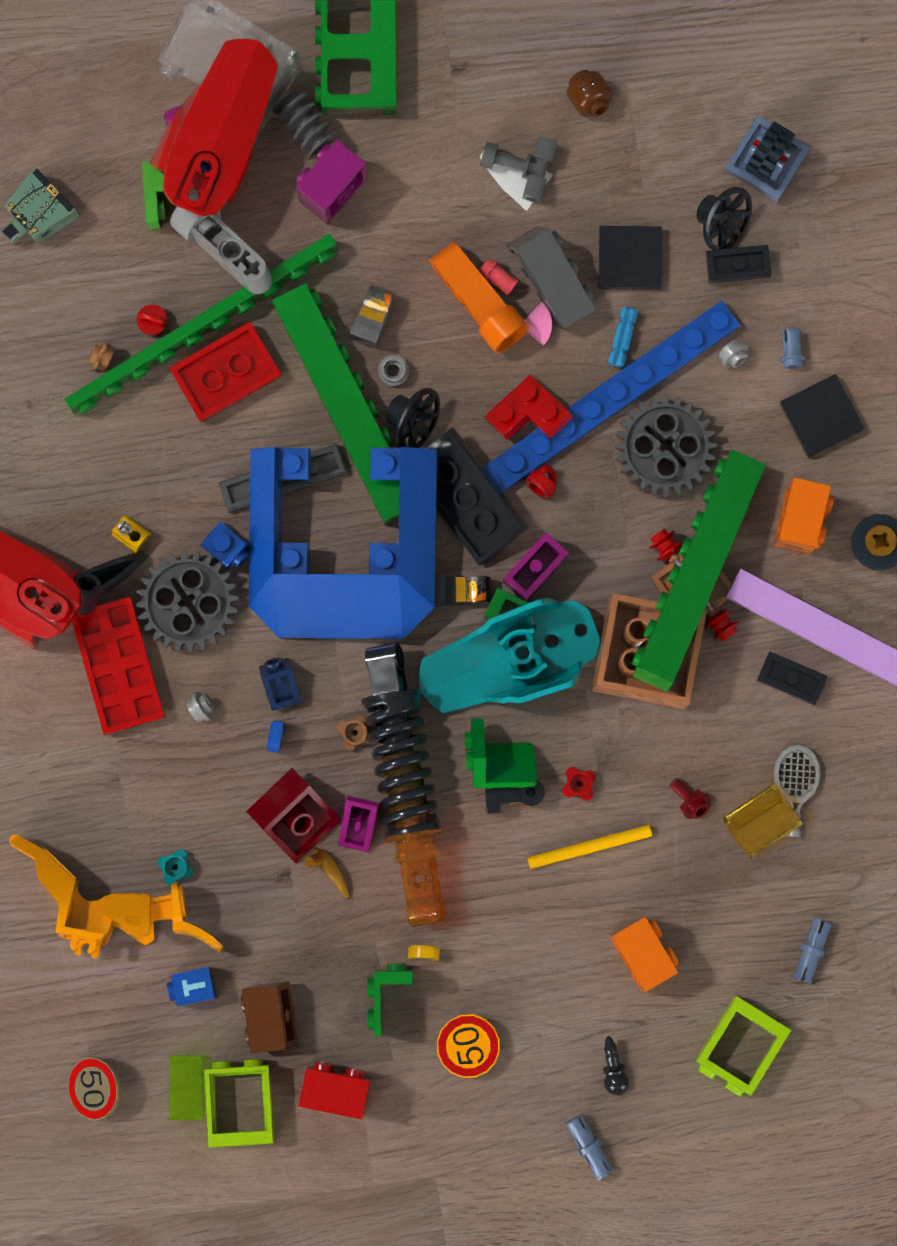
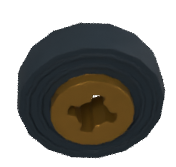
M874 514L864 518L855 527L851 536V548L855 558L863 566L872 570H886L897 565V519L886 514Z

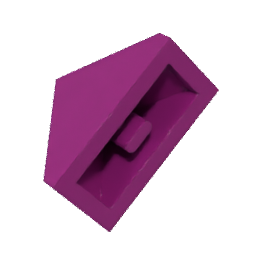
M347 796L338 846L369 852L380 806L378 802Z

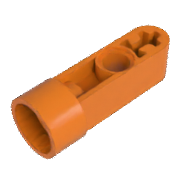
M451 242L428 260L435 273L480 327L479 334L495 354L506 351L526 334L529 329L527 322L513 305L507 306L455 242Z

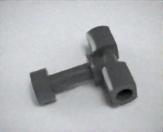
M540 136L535 155L528 154L527 160L498 152L499 145L486 142L480 166L492 169L494 164L522 171V178L527 179L522 199L540 204L547 181L544 178L547 166L552 164L558 141Z

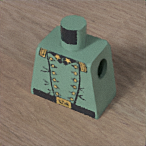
M35 167L6 203L5 208L14 219L1 232L13 245L26 233L36 243H40L80 216L69 201Z

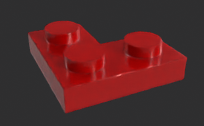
M531 375L484 416L487 422L506 440L511 438L529 420L551 439L573 419L571 413Z

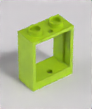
M733 996L694 1061L700 1064L698 1071L712 1080L717 1075L726 1080L725 1088L734 1094L742 1097L745 1092L752 1096L791 1030L738 996ZM736 1012L775 1036V1039L747 1084L708 1060V1057Z
M263 1059L243 1060L244 1066L231 1067V1061L212 1062V1068L204 1069L208 1147L270 1144L275 1142L270 1064L263 1065ZM262 1074L265 1129L218 1132L215 1077Z

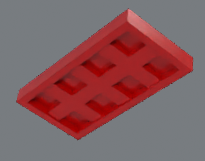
M126 597L96 606L91 614L80 615L76 613L72 619V625L103 735H109L164 719L165 714L132 598Z

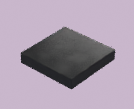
M599 226V289L661 290L662 226Z
M836 374L779 403L807 458L864 430Z

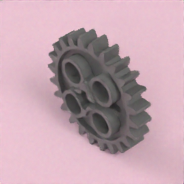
M664 395L662 404H658L656 399L651 397L650 407H647L642 401L639 402L640 413L630 409L628 414L632 421L622 419L620 424L626 431H617L616 437L623 440V442L617 443L614 446V449L623 451V454L616 458V462H626V465L621 469V473L631 472L632 476L629 483L632 484L639 480L641 482L640 492L646 486L651 487V496H654L658 489H662L664 498H667L669 489H673L676 496H680L681 486H684L689 492L692 491V480L699 484L703 481L699 472L709 474L711 470L705 462H714L715 456L708 453V451H712L717 447V444L708 442V439L715 435V431H705L710 420L700 421L699 417L702 410L700 409L692 413L690 411L692 402L687 403L685 407H681L680 397L675 399L674 404H669L667 395ZM660 418H669L673 422L674 428L669 432L661 431L657 426V421ZM645 427H650L662 443L670 441L672 443L670 448L672 453L668 450L662 453L659 450L661 443L654 436L647 433ZM644 439L650 442L652 450L647 454L639 453L635 448V443L638 440ZM685 439L691 440L696 446V451L686 454L681 451L679 443ZM673 454H675L678 458L683 460L686 463V466L682 467L678 463L676 458L673 456ZM667 461L673 465L674 473L664 476L659 473L657 465L660 462Z
M186 551L182 552L181 560H177L175 555L170 553L171 563L168 564L159 559L161 569L157 571L149 567V571L153 575L152 579H141L147 586V589L137 590L140 596L145 597V601L136 603V606L146 610V612L138 617L140 620L150 621L145 626V631L156 630L152 639L156 642L164 637L163 647L166 649L174 642L175 650L178 653L182 650L183 645H187L189 653H193L195 644H198L205 651V641L210 640L216 646L217 640L215 635L218 633L226 637L227 633L223 629L224 625L234 626V622L228 618L229 614L234 615L239 612L234 607H231V603L238 602L239 597L230 595V592L234 591L237 586L232 583L226 584L232 575L230 572L220 575L223 564L220 562L212 567V557L210 555L202 562L198 551L194 554L193 559H189ZM189 573H198L201 577L199 585L195 588H188L184 584V579ZM172 579H177L189 598L196 597L192 603L205 622L203 626L198 624L188 607H180L184 602L172 585ZM164 590H170L174 593L173 602L167 606L160 605L158 602V596ZM213 598L217 600L218 608L214 613L205 614L202 612L201 606L206 599ZM181 616H188L192 620L191 627L185 632L177 631L175 628L176 620Z

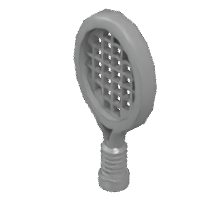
M801 744L790 745L784 749L776 759L773 770L776 790L790 808L786 837L801 838L800 808L805 801L814 795L821 777L820 763L815 753L809 747ZM793 753H797V757H792ZM799 753H803V758L799 757ZM786 758L790 759V763H786ZM792 759H797V763H792ZM799 759L803 760V764H798ZM780 764L784 765V769H779ZM786 765H790V769H785ZM792 765H796V770H792ZM798 766H803V769L798 770ZM809 766V771H805L804 767ZM785 771H790V775L786 776ZM792 771L796 772V776H791ZM798 772H802V777L798 776ZM804 772L809 773L808 777H804ZM810 773H815V777H810ZM779 777H783V782L779 781ZM785 777H789V782H785ZM791 778H796V781L791 782ZM802 778V783H797V779ZM810 779H814L813 784H810ZM789 784V788H784V785ZM791 784H795V789H791ZM797 784L802 785L801 789H797ZM803 785H808V790L803 789ZM794 790L795 795H790V791Z

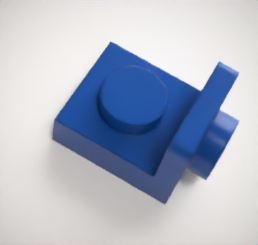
M221 521L200 544L202 548L217 561L221 562L228 570L233 565L238 568L249 555L246 552L249 548L248 543L238 537Z

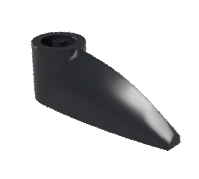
M143 551L132 553L78 574L74 581L81 589L82 603L77 614H91L96 608L98 597L108 593L126 580L147 560L148 556Z

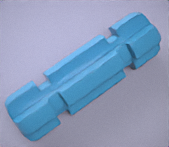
M623 307L619 318L621 323L617 325L612 344L613 351L610 352L608 360L610 366L623 368L627 357L625 352L629 350L634 330L632 325L635 324L638 310L634 308Z

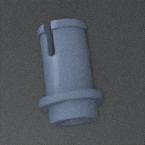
M787 328L786 330H781L783 357L780 358L781 363H784L785 369L803 367L805 356L802 355L801 329Z

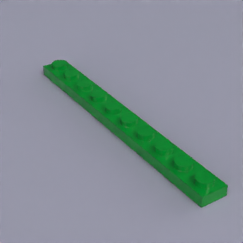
M330 233L271 269L269 272L272 277V284L266 292L253 294L245 287L239 289L66 397L64 400L74 415L78 412L85 414L97 406V400L105 395L110 398L118 394L124 388L122 385L129 380L138 381L150 373L149 368L158 362L161 365L169 362L177 355L175 353L177 350L185 345L187 348L193 347L203 339L202 335L213 329L215 332L222 329L230 322L228 319L238 312L240 315L249 312L256 306L255 302L264 296L267 299L273 297L282 290L281 285L289 280L296 282L309 273L307 269L318 263L321 266L335 257L334 252L337 251L335 240Z

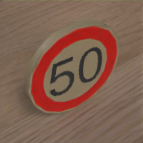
M90 1056L79 1060L71 1069L68 1077V1095L72 1106L79 1115L87 1120L98 1121L109 1117L116 1110L120 1100L121 1085L117 1072L109 1062L101 1057Z

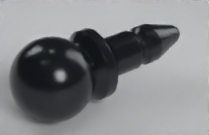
M607 1036L604 1046L607 1066L603 1068V1073L606 1075L604 1086L610 1094L622 1095L629 1087V1078L624 1073L625 1065L619 1063L618 1053H616L617 1046L613 1039Z

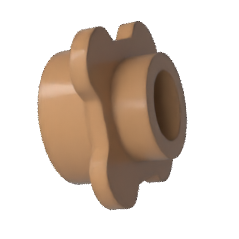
M102 341L100 346L94 345L88 361L92 363L90 370L93 371L96 368L103 372L106 370L114 353V349L107 346V341Z
M356 715L354 720L348 722L341 721L337 725V731L342 734L344 739L343 747L346 750L353 751L358 745H368L371 743L369 741L370 732L367 730L366 718L364 716ZM353 730L358 731L356 736L352 735Z

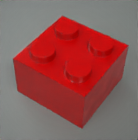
M316 1061L314 1066L306 1068L298 1107L362 1119L371 1078L365 1077L366 1071L347 1067L344 1073L334 1071V1064Z

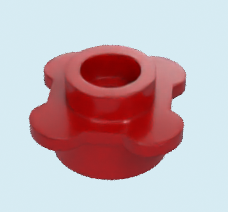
M576 767L568 768L565 773L567 776L566 786L562 789L564 796L567 798L576 796L581 797L583 801H589L593 797L591 789L593 782L596 780V774L592 770L584 772L578 771ZM577 781L582 782L581 787H578L576 785Z

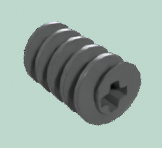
M292 91L279 99L273 106L272 111L274 114H280L279 121L282 124H287V132L294 134L293 139L296 143H302L301 151L309 153L308 160L317 157L326 144L331 145L338 133L336 131L328 134L325 132L330 126V122L327 121L319 124L318 121L323 116L322 111L315 114L311 113L316 103H304L309 96L307 92L297 94L296 91Z

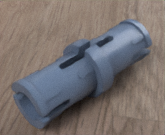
M814 917L806 943L801 944L800 950L802 954L792 978L801 980L806 968L807 972L803 982L808 984L813 983L812 980L820 957L824 958L825 952L823 948L833 924L825 921L821 932L818 933L822 920Z
M583 1114L567 1121L565 1125L578 1146L577 1152L580 1156L583 1155L595 1179L600 1180L608 1176L609 1173H612L614 1169L600 1147L602 1143L591 1132Z

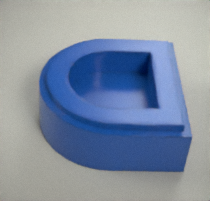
M277 720L271 722L267 742L268 752L280 753L286 722Z

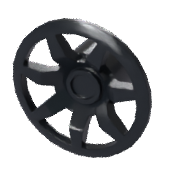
M731 187L722 192L718 197L708 195L701 201L696 216L698 222L704 225V241L711 250L731 248L741 239L751 219L752 199L747 190L741 187ZM739 193L735 197V199L731 201L730 195ZM745 199L746 209L735 210L742 205ZM735 219H744L740 229L734 223ZM727 230L735 235L728 243H726L728 240ZM719 235L718 245H715L712 239Z
M423 388L417 391L410 399L403 395H398L391 401L386 412V420L389 424L396 427V442L399 448H420L426 442L435 428L439 417V395L432 388ZM429 394L427 398L423 401L422 397L424 395ZM434 402V410L425 411V409L430 408ZM424 420H432L429 428L423 424ZM416 431H418L423 436L418 442ZM407 437H408V446H406V445L404 444V441H403V440H405Z

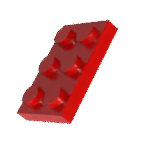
M251 322L244 324L169 367L200 423L282 377Z

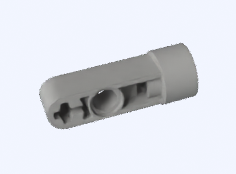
M193 194L189 198L197 201L198 194ZM177 206L172 214L170 223L184 239L192 245L199 244L249 292L261 294L270 288L272 277L265 261L220 220V211L214 215L199 217ZM240 252L237 257L229 258L232 253ZM249 267H250L251 271L253 272V273H251V274H249V272H248Z

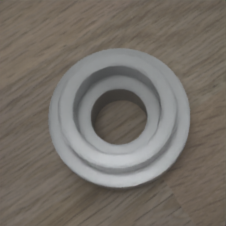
M737 339L731 341L719 354V357L722 359V365L725 368L739 367L746 361L748 357L746 353L749 347L744 342L740 343Z
M387 356L382 359L378 366L379 378L388 386H399L407 380L409 366L400 356ZM395 366L400 372L397 376L393 377L388 374V369Z
M199 692L191 694V699L186 701V705L192 717L197 722L211 720L213 718L212 711H214V705L206 694L201 695Z

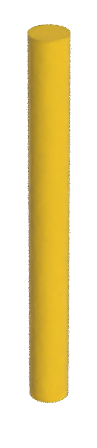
M648 824L527 857L529 868L534 869L652 837V832Z

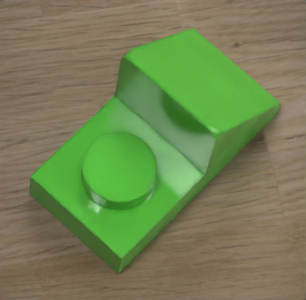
M148 161L142 162L146 225L149 230L161 229V220L166 219L165 202L159 201V199L167 198L163 191L164 174L152 167Z

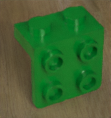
M483 718L471 719V731L465 732L466 771L472 770L473 788L534 787L537 784L534 745L530 742L485 743Z
M406 963L387 964V970H375L373 972L374 977L367 978L368 997H374V1009L368 1010V1030H374V1037L382 1035V985L413 984V969H407Z

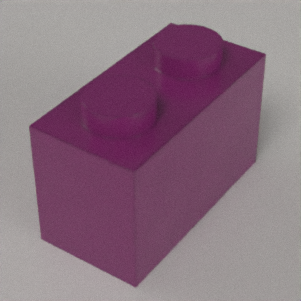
M545 532L503 578V584L520 599L528 602L568 558L569 552Z

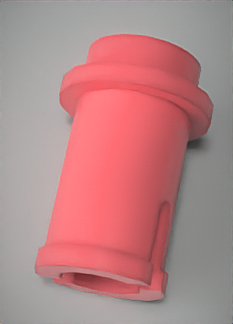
M489 258L479 272L486 280L508 296L519 280L497 265V260L492 261Z

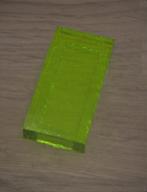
M170 1055V1120H202L203 1055Z

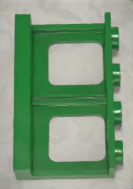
M315 0V15H321V26H315V44L321 45V56H315V74L321 75V86H315L316 105H321L323 115H327V110L384 109V115H397L396 0H369L371 4V29L365 34H331L327 29V4L330 0ZM333 59H366L370 61L371 91L368 94H330L328 92V62Z

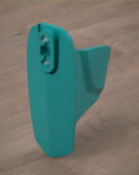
M543 598L491 618L481 628L464 638L422 658L419 669L420 691L434 708L441 713H447L485 702L502 704L507 702L523 703L570 688L581 677V667L596 656L599 648L600 637L591 613L577 601L556 602L554 598ZM578 624H584L587 627V632L583 636H579L574 632ZM549 635L558 637L557 644L553 647L545 643V639Z

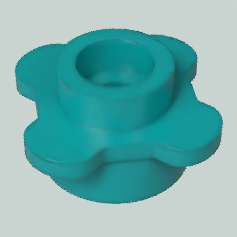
M178 849L173 855L167 857L163 855L158 858L157 865L162 868L165 884L171 886L172 882L182 878L190 879L193 876V868L189 867L186 860V851ZM174 864L178 865L177 870L172 869Z

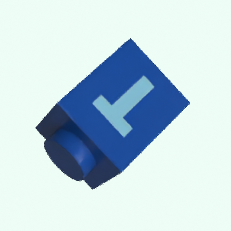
M211 967L171 975L172 981L167 982L170 1001L176 1000L177 1006L217 998Z

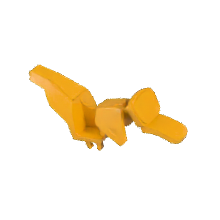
M17 834L10 837L9 842L14 849L35 860L38 879L59 906L55 932L61 939L71 940L70 948L77 956L82 954L81 948L85 944H89L87 952L91 954L93 959H96L100 954L101 946H105L108 943L114 927H119L143 945H149L154 941V922L171 919L175 934L195 937L219 953L224 948L213 936L185 922V920H188L182 884L178 885L177 882H172L171 894L154 898L149 894L143 893L140 895L138 893H112L100 900L89 901L79 894L80 882L46 848L42 849Z

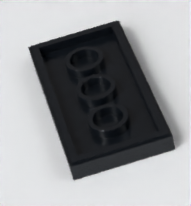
M450 428L426 448L437 449V511L479 566L487 562L529 528L455 428Z

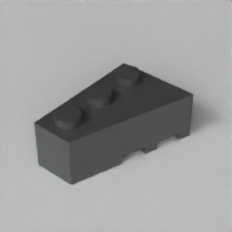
M536 226L506 244L511 253L515 251L523 265L521 270L526 278L529 276L538 292V297L548 308L557 327L565 329L596 310L592 304L595 300L594 295L586 284L581 285L576 276L580 273L579 269L571 257L566 259L561 250L564 247V243L555 230L551 232L549 228Z

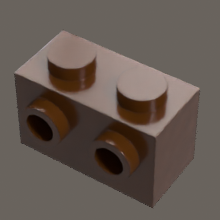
M289 981L253 985L242 989L243 995L241 996L240 1003L241 1009L246 1016L245 1039L247 1044L250 1045V1053L286 1050L298 1045Z

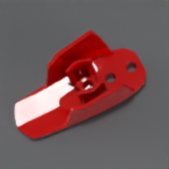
M233 39L224 42L204 80L185 100L183 106L174 112L151 159V166L164 172L163 191L171 204L199 217L217 214L226 202L231 203L249 166L253 154V145L278 69L274 57L259 40ZM203 161L210 165V171L205 174H201L202 170L200 168V164ZM190 190L197 192V201H193L188 197Z
M0 531V627L33 650L37 646L35 636L50 639L64 633L81 607V589L73 580L81 572L37 545L25 544ZM36 589L40 598H29L30 592ZM61 605V612L54 615L55 608Z

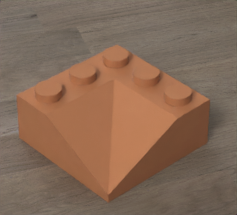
M613 593L608 599L591 691L684 710L690 705L706 612H703L675 680L668 692L633 677L636 666L631 664L638 647L645 648L648 638L643 635L650 619L656 621L660 611L655 609L657 602Z

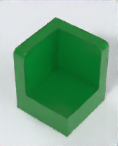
M497 588L484 615V620L488 621L529 602Z

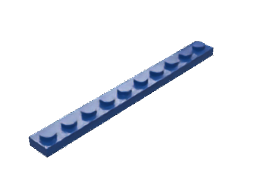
M720 301L568 407L567 410L571 413L573 419L551 439L538 428L486 464L484 468L502 492H505L532 471L548 462L737 330L740 324L725 303Z

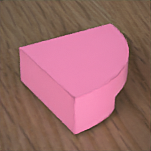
M541 302L525 321L529 325L527 332L544 347L551 335L552 318L548 308Z

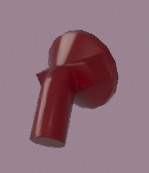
M675 778L670 783L669 787L684 800L679 808L687 819H698L708 812L711 799L700 789L693 793L678 778Z

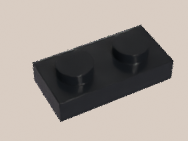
M768 245L718 249L716 251L708 250L705 253L709 284L770 278L772 275Z
M769 651L756 681L815 706L828 676Z

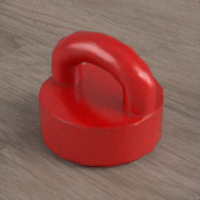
M146 305L137 313V325L141 332L147 336H160L168 327L167 314L158 305Z
M543 465L538 471H532L525 480L528 488L543 499H550L557 490L555 485L557 475L554 468L550 465Z

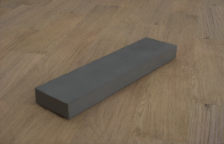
M338 444L312 451L311 480H282V495L346 475L347 471ZM250 472L218 482L228 513L250 506Z

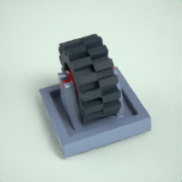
M757 116L724 170L778 202L808 154L810 147L795 139V133L774 121L771 124Z

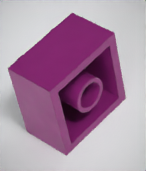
M338 140L332 145L326 144L316 157L318 162L312 169L309 167L305 168L296 180L298 183L296 189L299 202L327 225L367 180L366 163Z

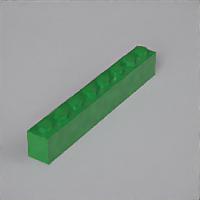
M306 283L272 299L273 305L384 525H387L399 519V480H370L371 448H389L388 445L393 442L385 426L379 429L374 419L379 416L371 399L365 401L360 391L365 387L357 371L351 374L346 364L351 359L343 344L337 346L332 336L337 333L329 316L323 318L319 307L323 306L317 291L315 289L309 291Z
M732 449L726 459L720 457L713 473L718 476L715 485L709 483L702 498V501L707 503L703 512L697 511L690 528L695 529L692 539L686 537L679 551V555L683 556V560L680 566L674 564L667 579V582L672 584L668 593L662 592L655 609L660 611L656 621L650 619L643 636L648 638L645 648L638 647L631 664L636 666L633 677L666 692L670 689L766 464Z

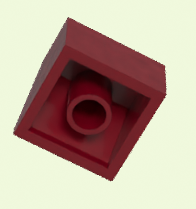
M293 768L246 811L295 863L299 862L342 821Z

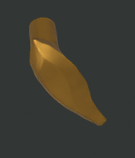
M315 847L314 854L304 859L306 867L311 869L320 866L345 899L350 898L344 876L335 860L326 851Z

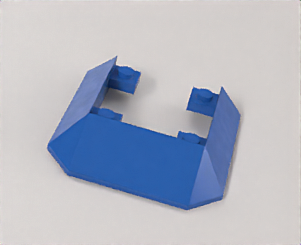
M277 447L251 449L248 606L279 638L404 639L436 606L437 449L408 447L371 448L370 480H399V543L369 544V574H309L310 543H281L282 480H311V449Z

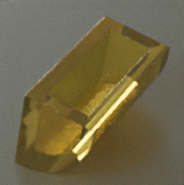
M776 783L723 817L732 837L750 859L803 824Z

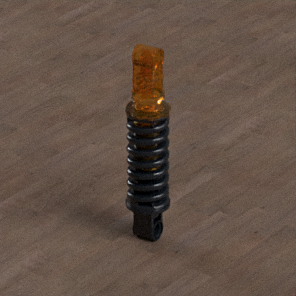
M398 642L366 648L365 661L369 672L372 695L361 699V703L367 709V713L375 712L367 717L366 724L369 727L379 728L370 733L369 741L373 744L382 745L375 748L371 755L374 760L382 761L381 764L375 767L374 774L385 778V780L377 785V791L381 794H388V797L380 801V808L391 812L382 820L387 831L384 834V843L395 844L397 856L395 857V863L400 864L406 899V914L409 924L412 927L444 922L446 912L435 859L439 857V850L435 849L434 837L444 832L436 813L429 814V812L436 810L438 807L436 801L427 800L426 795L432 794L435 791L433 784H424V778L432 775V769L421 766V761L429 758V752L426 750L414 751V746L425 743L427 737L425 734H411V729L421 727L424 724V719L422 717L409 718L408 716L409 711L411 714L420 713L421 691L408 689L404 654ZM424 875L425 881L417 883L416 876Z

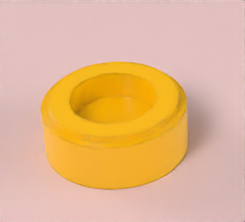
M411 945L408 947L409 960L439 961L440 949L436 946Z

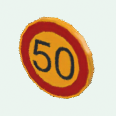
M474 1014L459 1015L450 1019L441 1029L437 1039V1054L442 1065L451 1074L462 1078H476L487 1073L496 1063L500 1052V1040L495 1028L485 1018Z

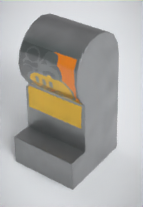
M374 285L370 286L363 306H361L350 331L351 340L377 349L395 293Z

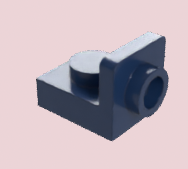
M272 658L267 660L264 665L259 666L261 679L272 711L302 702L289 658Z

